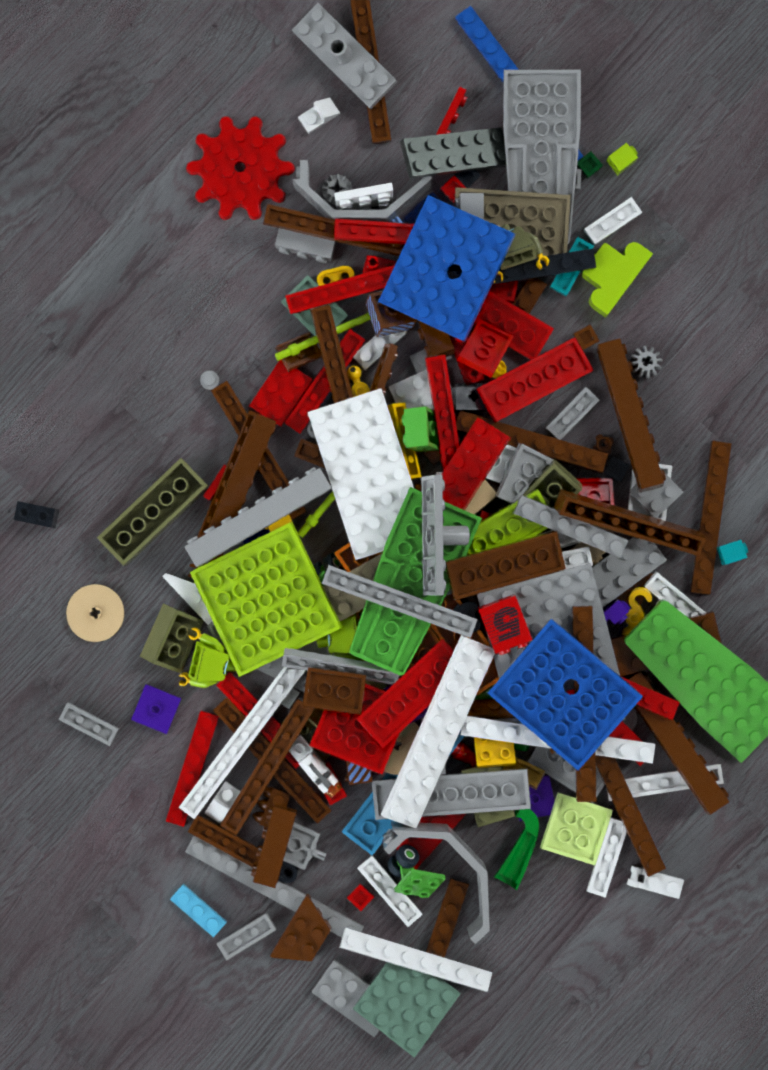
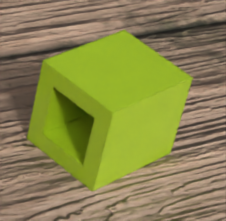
M626 142L608 156L606 162L618 176L637 161L638 153L633 146H629Z

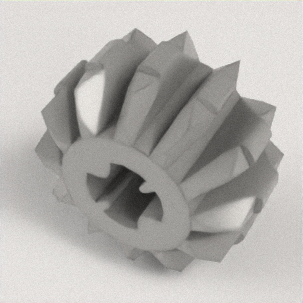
M646 346L642 347V351L637 348L635 350L637 355L632 354L630 357L635 360L631 362L632 366H636L633 369V373L640 371L638 374L639 378L645 373L646 379H649L650 373L655 376L657 375L656 370H661L662 368L657 363H661L663 359L656 358L660 352L658 351L653 354L654 347H651L649 351H647ZM645 358L649 359L648 363L650 362L647 366H644V362H642Z

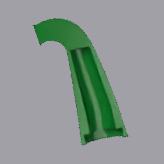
M530 809L515 810V817H519L524 821V829L507 858L494 875V878L503 881L515 890L518 889L524 876L539 832L538 818Z

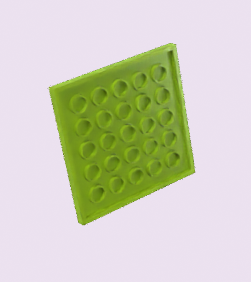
M293 522L190 572L239 677L282 657L285 648L297 650L342 628Z

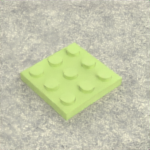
M558 792L540 848L596 865L613 810L591 802H577L575 797Z

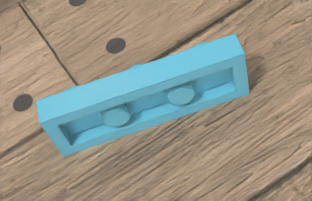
M182 884L170 899L212 937L227 922L185 884Z

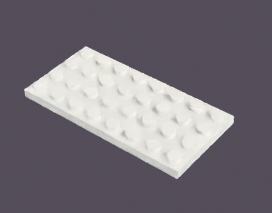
M380 388L307 412L355 560L383 552L410 487L414 488L382 389Z

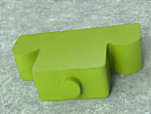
M637 242L629 243L624 249L623 254L619 253L609 244L604 243L598 252L594 253L596 268L584 270L581 274L582 278L597 288L589 297L590 306L606 318L653 253Z

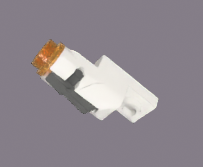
M300 734L289 752L325 795H328L330 798L333 797L342 788L339 785V780Z

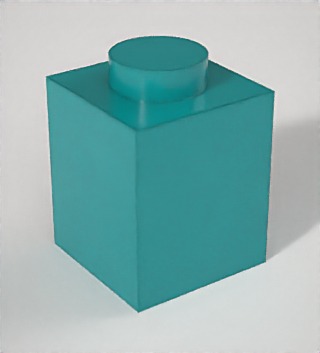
M736 540L718 546L717 552L721 564L727 565L747 558L748 548L746 543H742V540Z

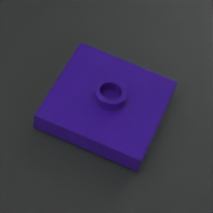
M145 684L131 720L168 734L182 698Z
M545 775L537 790L529 787L530 810L537 817L550 815L555 802L550 777Z

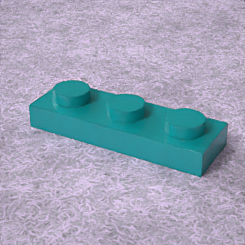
M577 237L569 252L592 249L594 245ZM580 271L557 274L550 288L567 297Z

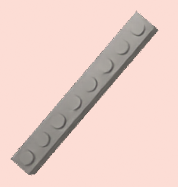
M315 467L305 472V477L301 479L296 477L289 481L288 487L275 489L271 492L272 496L267 499L265 497L258 499L254 502L256 505L249 509L247 506L239 510V515L233 519L229 516L222 520V525L216 529L212 526L205 530L204 536L200 538L195 536L188 540V545L185 546V549L195 566L199 567L332 490L320 468L316 470Z

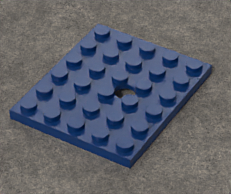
M428 195L378 302L465 342L516 234ZM459 265L461 267L462 273L459 278L450 279L448 277L447 271L450 266Z
M552 618L488 692L493 699L578 771L643 697L642 694ZM569 679L576 680L579 684L578 692L575 694L566 693L564 690L565 681Z

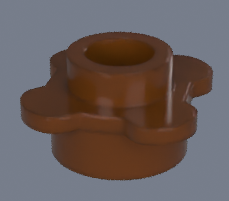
M598 434L595 437L596 444L593 446V450L607 453L608 455L611 454V446L614 443V439Z

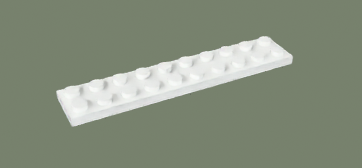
M463 635L460 636L381 812L383 817L417 828L495 652L492 647Z

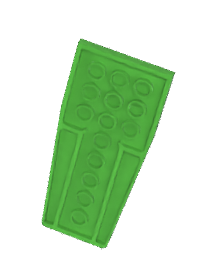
M410 487L386 541L373 581L441 606L451 588L446 569L444 571V579L446 581L444 595H423L422 492ZM445 502V509L443 511V526H468L470 538L468 545H444L443 559L445 561L466 556L482 520L481 517ZM366 600L350 647V654L402 676L405 674L431 623Z
M665 599L660 600L625 637L624 642L689 714L739 762L742 763L768 736V682L751 666Z

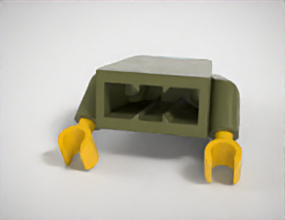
M507 224L501 226L516 234L501 265V270L537 259L536 255L538 257L536 266L539 269H542L540 260L545 261L546 266H548L549 258L543 256L542 253L544 251L535 235L525 232L519 226L512 229ZM498 271L497 275H500V276H501V282H502V281H503V274H502L500 271Z

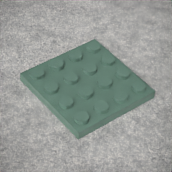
M386 962L352 1009L415 1058L461 993L441 978Z

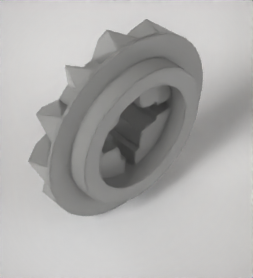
M339 174L330 175L324 180L322 186L324 198L336 205L335 191L331 189L335 187L337 182L339 187L343 188L339 192L352 190L351 182L346 176Z

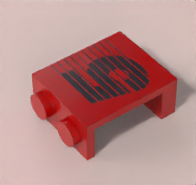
M515 594L478 607L495 654L503 655L511 651L510 648L515 646L522 648L529 645L532 637Z

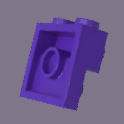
M613 600L603 609L605 620L609 624H621L627 618L626 614L631 608L623 600Z

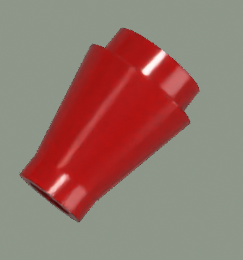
M460 742L450 754L453 759L472 766L476 764L475 753L463 742Z

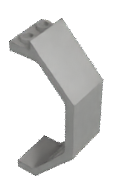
M300 160V166H296L297 179L292 180L294 189L325 218L390 222L431 188L432 177H423L417 184L383 210H336L332 208L309 187L308 160Z
M391 821L392 829H389L383 835L384 839L382 840L383 848L388 854L393 852L409 837L444 839L477 872L479 916L467 927L470 939L476 944L490 931L488 874L484 862L448 824L418 823L417 828H413L396 821Z

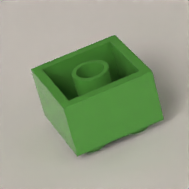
M426 406L404 409L402 424L405 426L403 443L406 445V448L416 452L439 450L433 410Z

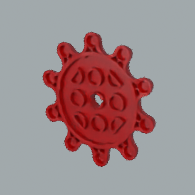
M257 116L251 117L248 125L242 129L235 127L230 117H222L219 121L221 131L217 137H209L205 133H200L196 136L195 142L203 150V157L197 161H190L186 165V170L190 175H198L203 179L202 187L195 193L196 200L200 203H204L209 199L218 200L220 203L218 214L223 220L230 219L234 210L240 207L247 211L249 218L258 220L262 215L260 205L263 200L271 199L276 203H281L285 200L286 194L278 186V180L281 176L291 175L295 171V166L292 162L282 161L278 157V151L286 143L285 136L278 133L270 138L264 137L261 133L263 123L261 118ZM242 162L245 164L246 168L243 172L235 170V166L238 163Z

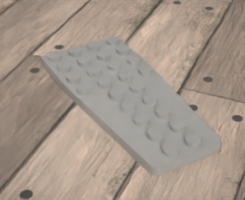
M504 70L503 133L508 191L571 195L568 230L569 244L580 139L581 70Z

